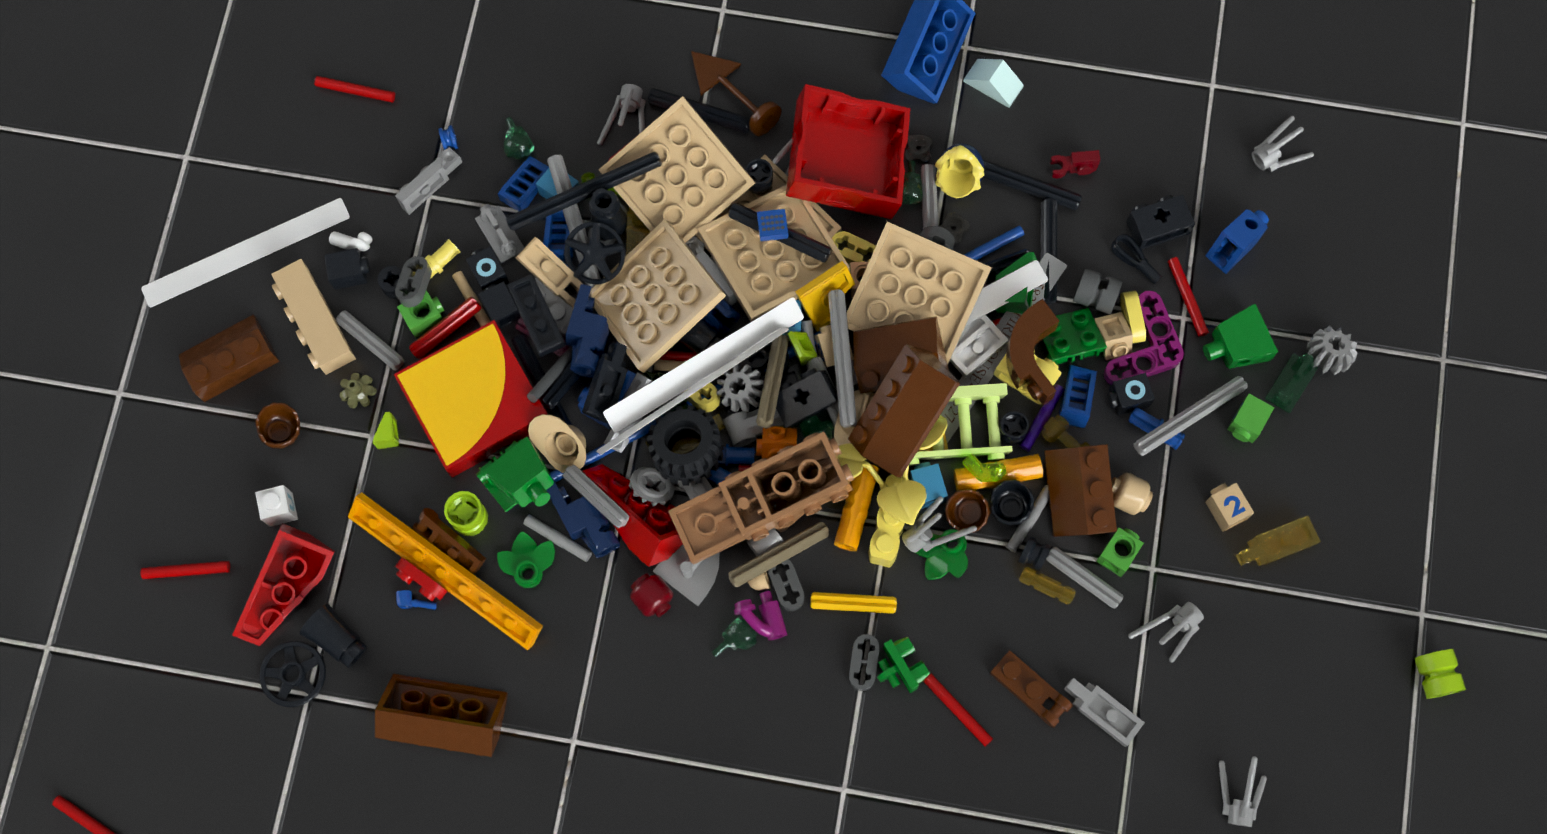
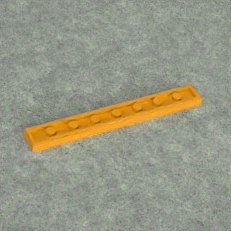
M361 492L355 497L347 516L349 519L421 570L526 650H529L534 645L543 627L542 624Z

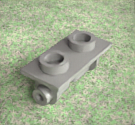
M486 204L480 208L481 214L475 220L500 262L503 263L519 254L524 249V246L515 231L509 228L506 216L499 205L491 207L489 204Z

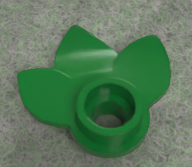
M950 529L946 530L941 535L933 534V537L930 540L932 541L948 534L957 532L958 530ZM965 536L935 546L927 552L923 549L914 552L919 556L927 558L925 576L928 580L940 579L948 572L954 577L959 578L968 566V558L964 552L967 547ZM952 541L958 542V544H957L956 547H954V548H949V547H948V544H949L950 542H952Z
M520 532L513 543L512 552L501 551L497 553L498 565L504 573L514 576L519 586L533 588L540 583L543 571L552 565L555 547L552 541H546L537 546L528 534ZM526 570H533L534 572L530 579H525L523 576Z

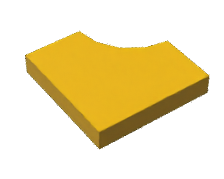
M843 261L795 291L809 320H812L813 328L817 332L820 331L819 328L831 323L829 291L840 289L846 293L855 285L848 267Z

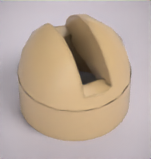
M767 571L748 581L749 586L758 591L770 589Z

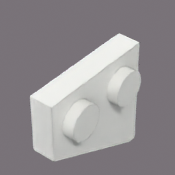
M984 315L965 326L950 362L967 378L1008 343V338Z

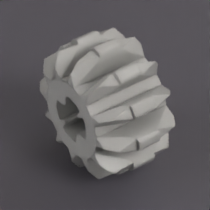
M1329 325L1324 330L1319 329L1310 339L1307 344V349L1309 350L1307 358L1314 360L1313 367L1320 366L1323 374L1330 370L1335 376L1340 371L1345 372L1355 361L1357 357V352L1355 351L1357 343L1350 341L1351 334L1344 335L1341 328L1334 331Z
M737 364L733 367V373L730 371L724 373L727 377L725 380H717V383L723 386V388L717 391V395L724 397L721 403L725 407L730 406L733 412H737L741 408L745 413L749 412V404L759 407V403L755 399L757 397L761 398L762 391L758 389L762 388L764 384L763 380H759L761 375L759 371H752L751 366L747 364L741 369ZM743 385H745L744 391H737L738 386L743 387Z

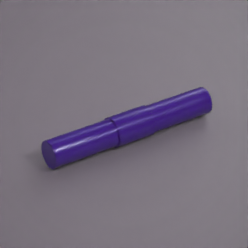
M1054 385L1056 393L1053 399L1040 408L1020 444V448L1027 452L1031 450L1064 392L1062 386Z

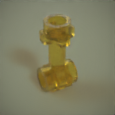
M1056 415L1054 418L1051 417L1043 426L1042 435L1051 443L1059 439L1067 448L1090 446L1086 441L1080 444L1066 431L1069 428V423L1060 415Z

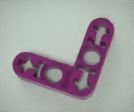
M1145 291L1139 296L1146 337L1151 347L1111 360L1104 369V379L1110 385L1114 381L1146 373L1147 377L1173 369L1183 359V348L1162 298L1154 291ZM1145 299H1147L1149 303H1155L1152 308L1154 317L1151 320H1148L1152 315L1149 307L1142 306L1145 302ZM1156 323L1164 325L1167 330L1166 335L1156 336L1152 332V325ZM1168 339L1171 340L1166 345L1169 352L1176 353L1175 357L1173 358V361H1171L1169 357L1165 358L1163 356L1166 352L1164 342H1166ZM1140 357L1149 359L1151 368L1145 371L1139 369L1136 365V360ZM1128 361L1130 362V370L1123 372L1121 378H1118L1117 375H1111L1114 367L1117 370H1123L1129 365Z

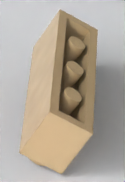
M299 259L272 273L271 275L275 281L272 288L279 300L284 298L287 307L283 309L291 323L296 321L299 330L295 332L303 346L308 344L311 353L307 355L314 368L320 367L327 375L356 360L304 261Z

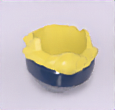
M968 144L952 145L936 161L937 180L935 184L946 195L956 199L963 198L981 188L980 183L984 176V163L980 153L974 147Z

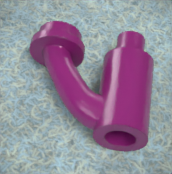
M771 591L759 594L762 604L758 607L762 621L752 612L756 607L755 604H752L751 599L734 604V614H741L757 633L767 637L768 640H775L788 635L777 600L773 601Z

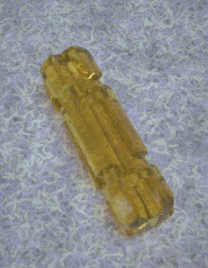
M1029 567L1023 569L1019 578L1020 582L1028 586L1031 584L1034 586V589L1050 597H1058L1059 601L1067 605L1073 601L1076 594L1075 589L1067 585L1063 587L1061 586L1062 583L1042 573L1038 575L1035 570Z

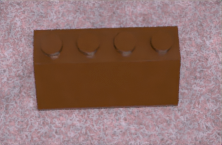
M905 344L848 437V440L861 456L892 475L901 478L960 385V382L931 351Z
M393 674L375 709V738L492 757L500 737L508 692Z

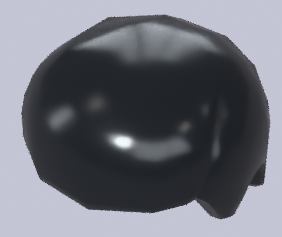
M1015 479L1005 480L993 489L990 509L998 522L1008 526L1020 525L1030 517L1034 507V497L1025 483Z

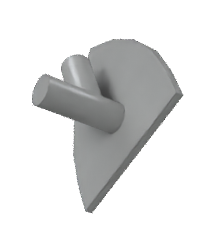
M682 545L668 560L660 562L653 572L660 575L665 582L699 606L715 583L719 570L720 552L696 564H692L684 545Z

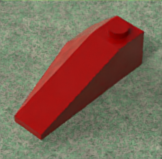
M282 523L232 636L261 646L288 614L323 579L335 551L312 535Z

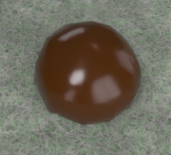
M273 402L266 405L256 417L258 437L261 442L270 448L283 449L293 444L300 434L298 414L295 409L286 403Z
M972 489L956 491L948 498L945 507V515L949 525L958 531L971 526H976V531H979L987 523L990 514L988 501L982 494Z

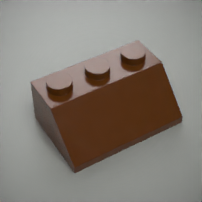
M254 314L179 354L181 369L193 392L204 402L280 362Z
M937 316L853 332L854 369L860 394L878 390L905 344L931 351L948 369Z
M1108 445L1045 450L1044 457L1053 537L1117 532Z

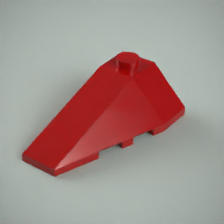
M603 464L582 471L629 515V520L624 527L615 528L629 550L648 567L668 560L683 545L668 512L675 508V506L670 504L667 508L658 503L653 507L649 501L642 503L641 497L633 496L634 490L629 488L630 480Z

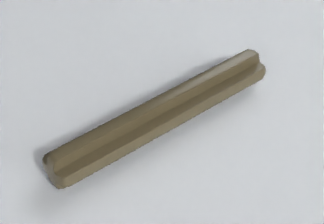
M787 335L779 336L772 341L756 419L757 425L765 429L770 428L774 421L789 343Z
M818 522L728 573L730 582L734 587H739L829 536L828 527L824 522Z

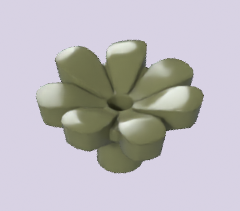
M353 373L351 380L343 379L340 385L345 390L340 393L341 400L347 401L350 408H356L358 402L363 407L370 405L371 402L367 396H374L377 392L375 387L369 386L373 381L372 378L368 375H364L361 378L359 373Z

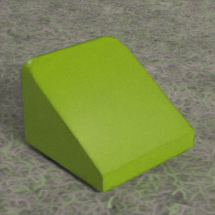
M790 331L788 333L791 346L801 366H805L809 360L817 357V353L806 332Z
M385 412L374 435L372 443L377 449L399 446L397 420L390 412Z

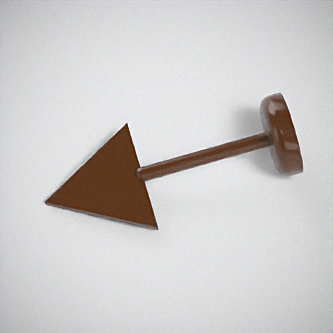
M691 51L701 95L720 82L753 112L749 120V129L755 136H762L775 126L782 112L781 107L777 103L770 101L757 107L725 78L740 67L741 63Z

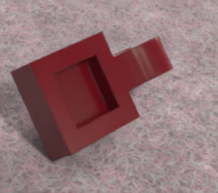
M1099 150L1072 152L1071 156H1052L1050 165L1059 164L1062 167L1060 170H1053L1052 178H1062L1068 171L1069 174L1077 173L1078 175L1093 173L1097 170L1100 163Z

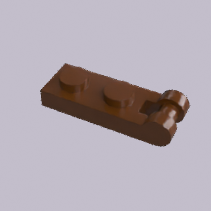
M424 508L419 515V522L414 523L411 529L476 575L486 558L442 522L434 510ZM428 528L433 531L432 534L429 533Z
M1010 650L989 673L1052 728L1059 723L1060 720L1058 718L1061 714L1068 712L1073 706L1066 697L1058 693ZM1047 698L1054 703L1050 710L1042 706Z

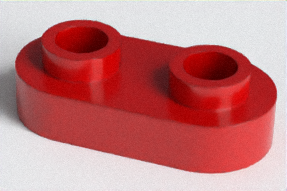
M403 557L395 565L399 570L396 575L409 585L412 581L420 585L421 588L418 592L431 602L435 598L441 601L448 592Z

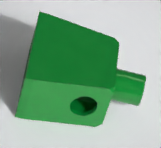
M1256 304L1251 305L1216 326L1212 332L1214 342L1203 345V352L1208 361L1222 357L1226 367L1229 369L1268 362L1278 353Z
M525 437L483 470L493 484L520 507H526L532 501L536 506H543L550 500V494L547 489L553 485L554 480L541 455L528 437Z

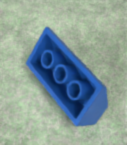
M914 0L881 76L898 91L933 104L937 103L976 13L963 0Z

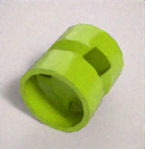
M460 491L451 495L445 503V517L458 533L464 536H474L484 530L488 523V513L475 494L469 491Z
M1454 649L1437 651L1414 658L1419 674L1425 676L1422 686L1426 699L1466 690L1461 673L1455 672L1458 662Z

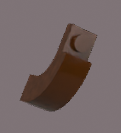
M1043 299L1029 307L1016 322L1007 346L1006 363L1015 387L1018 389L1027 383V390L1032 398L1035 400L1039 399L1042 405H1045L1053 399L1056 389L1037 365L1034 357V347L1040 340L1056 330L1059 320Z

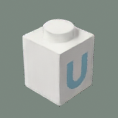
M284 485L255 492L260 520L269 527L298 520L293 493Z

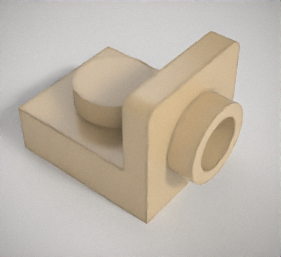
M1122 312L1095 318L1097 327L1107 346L1103 352L1105 360L1115 359L1132 353L1133 334Z

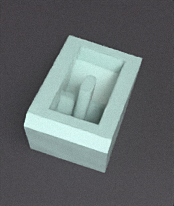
M977 59L963 80L966 84L1010 108L1024 86L1002 59Z

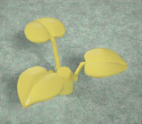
M939 416L919 448L920 450L928 449L940 441L948 426L946 417ZM851 443L840 445L839 448L842 454L838 455L841 465L847 464L854 478L865 467L879 484L881 490L877 495L878 506L894 519L913 525L917 514L925 503L927 494L925 487L921 483L909 480V466L901 478L890 475L883 481L872 465L865 461L866 458L861 456Z

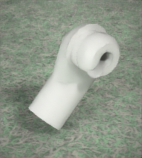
M334 231L329 236V242L343 249L358 248L359 251L364 252L370 248L372 237L365 232H360L358 237L354 238Z

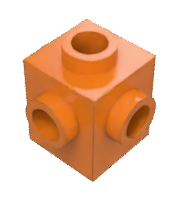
M781 426L763 428L762 439H757L756 456H762V459H769L777 455V452L782 448L797 445V428H783Z

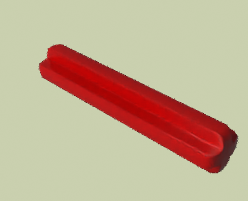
M469 297L409 346L412 354L417 358L423 357L481 310L478 301L473 297Z

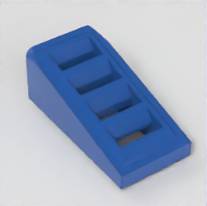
M529 156L498 192L500 201L518 212L526 209L538 193L537 181L549 167ZM533 166L542 171V173L537 175L529 169ZM528 175L535 179V181L532 183L525 179L524 176ZM519 183H522L529 188L527 190H524L518 185ZM515 190L516 192L522 194V196L519 198L512 193Z
M563 210L546 217L543 244L567 266L564 256L565 244L552 245V243H565L570 234L567 224H553V222H566ZM553 232H566V234H552V233H553ZM570 247V257L572 260L573 248Z
M1069 365L1058 422L1085 428L1090 418L1097 371ZM1073 378L1088 381V384L1073 381ZM1071 389L1083 391V392H1086V394L1080 393V392H1076V391H1072ZM1069 400L1081 402V403H1084V405L1078 404V403H1074V402H1070Z

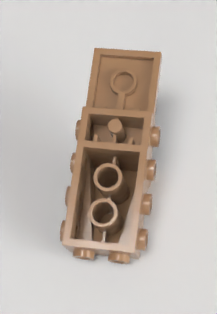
M818 432L813 433L795 446L790 445L782 448L777 452V455L769 459H760L742 472L736 471L725 477L724 481L718 483V487L669 510L668 512L691 563L696 564L745 539L748 541L753 539L754 542L767 537L769 535L768 531L773 528L781 533L787 530L804 514L806 516L815 514L822 509L821 505L831 500L833 503L847 498L849 496L847 492L853 490L850 481H853L854 477L848 465L842 466L838 455L842 454L835 438L830 440L825 432L820 434Z

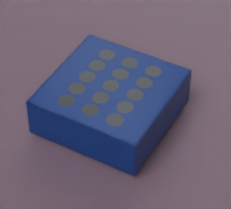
M785 209L757 212L760 241L788 238Z

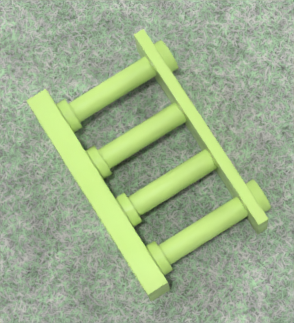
M1007 383L958 386L949 402H954L955 406H958L961 449L944 450V440L942 437L938 443L932 446L933 451L917 452L909 466L920 464L919 460L979 456H987L988 461L1005 459V455L1012 452V446H1001L997 403H1000V399L1008 395ZM972 400H983V404H986L989 447L973 448L969 410Z

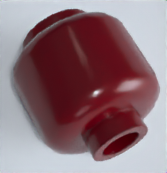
M646 573L631 585L630 599L644 616L649 617L656 614L657 617H660L672 607L669 602L673 598V591L660 575Z

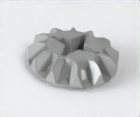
M638 468L630 477L629 488L634 490L633 496L642 498V503L649 501L653 507L658 503L665 505L674 494V484L671 483L670 478L664 479L656 468ZM648 485L649 487H657V488H656V490H654L653 488L648 489V488H646V486Z

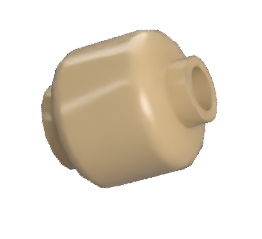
M1124 473L1119 478L1114 477L1111 480L1114 507L1131 515L1144 512L1148 508L1153 492L1150 491V485L1147 481L1131 473Z

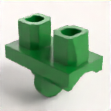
M908 637L897 640L894 643L892 640L887 641L883 644V650L893 666L890 667L886 658L879 661L878 664L883 673L878 675L877 679L879 682L888 679L891 686L895 688L901 684L895 675L898 673L909 693H912L918 689L919 684L930 673L922 661L908 668L903 658L915 652V648Z

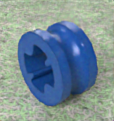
M452 125L448 126L446 130L438 128L444 150L449 147L459 149Z

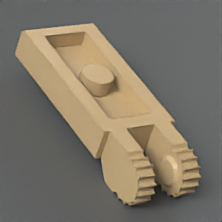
M534 237L515 258L555 296H559L574 308L576 300L564 289L570 283L578 292L582 283L573 276L574 272L538 238Z

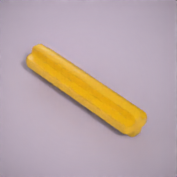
M813 592L811 594L810 606L813 609L893 614L896 612L897 600L895 597Z

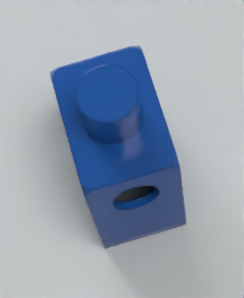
M1246 209L1221 232L1205 256L1227 274L1257 244L1268 229L1267 223L1269 218L1266 213L1261 210L1253 213L1251 210ZM1231 242L1236 246L1235 249L1231 246Z

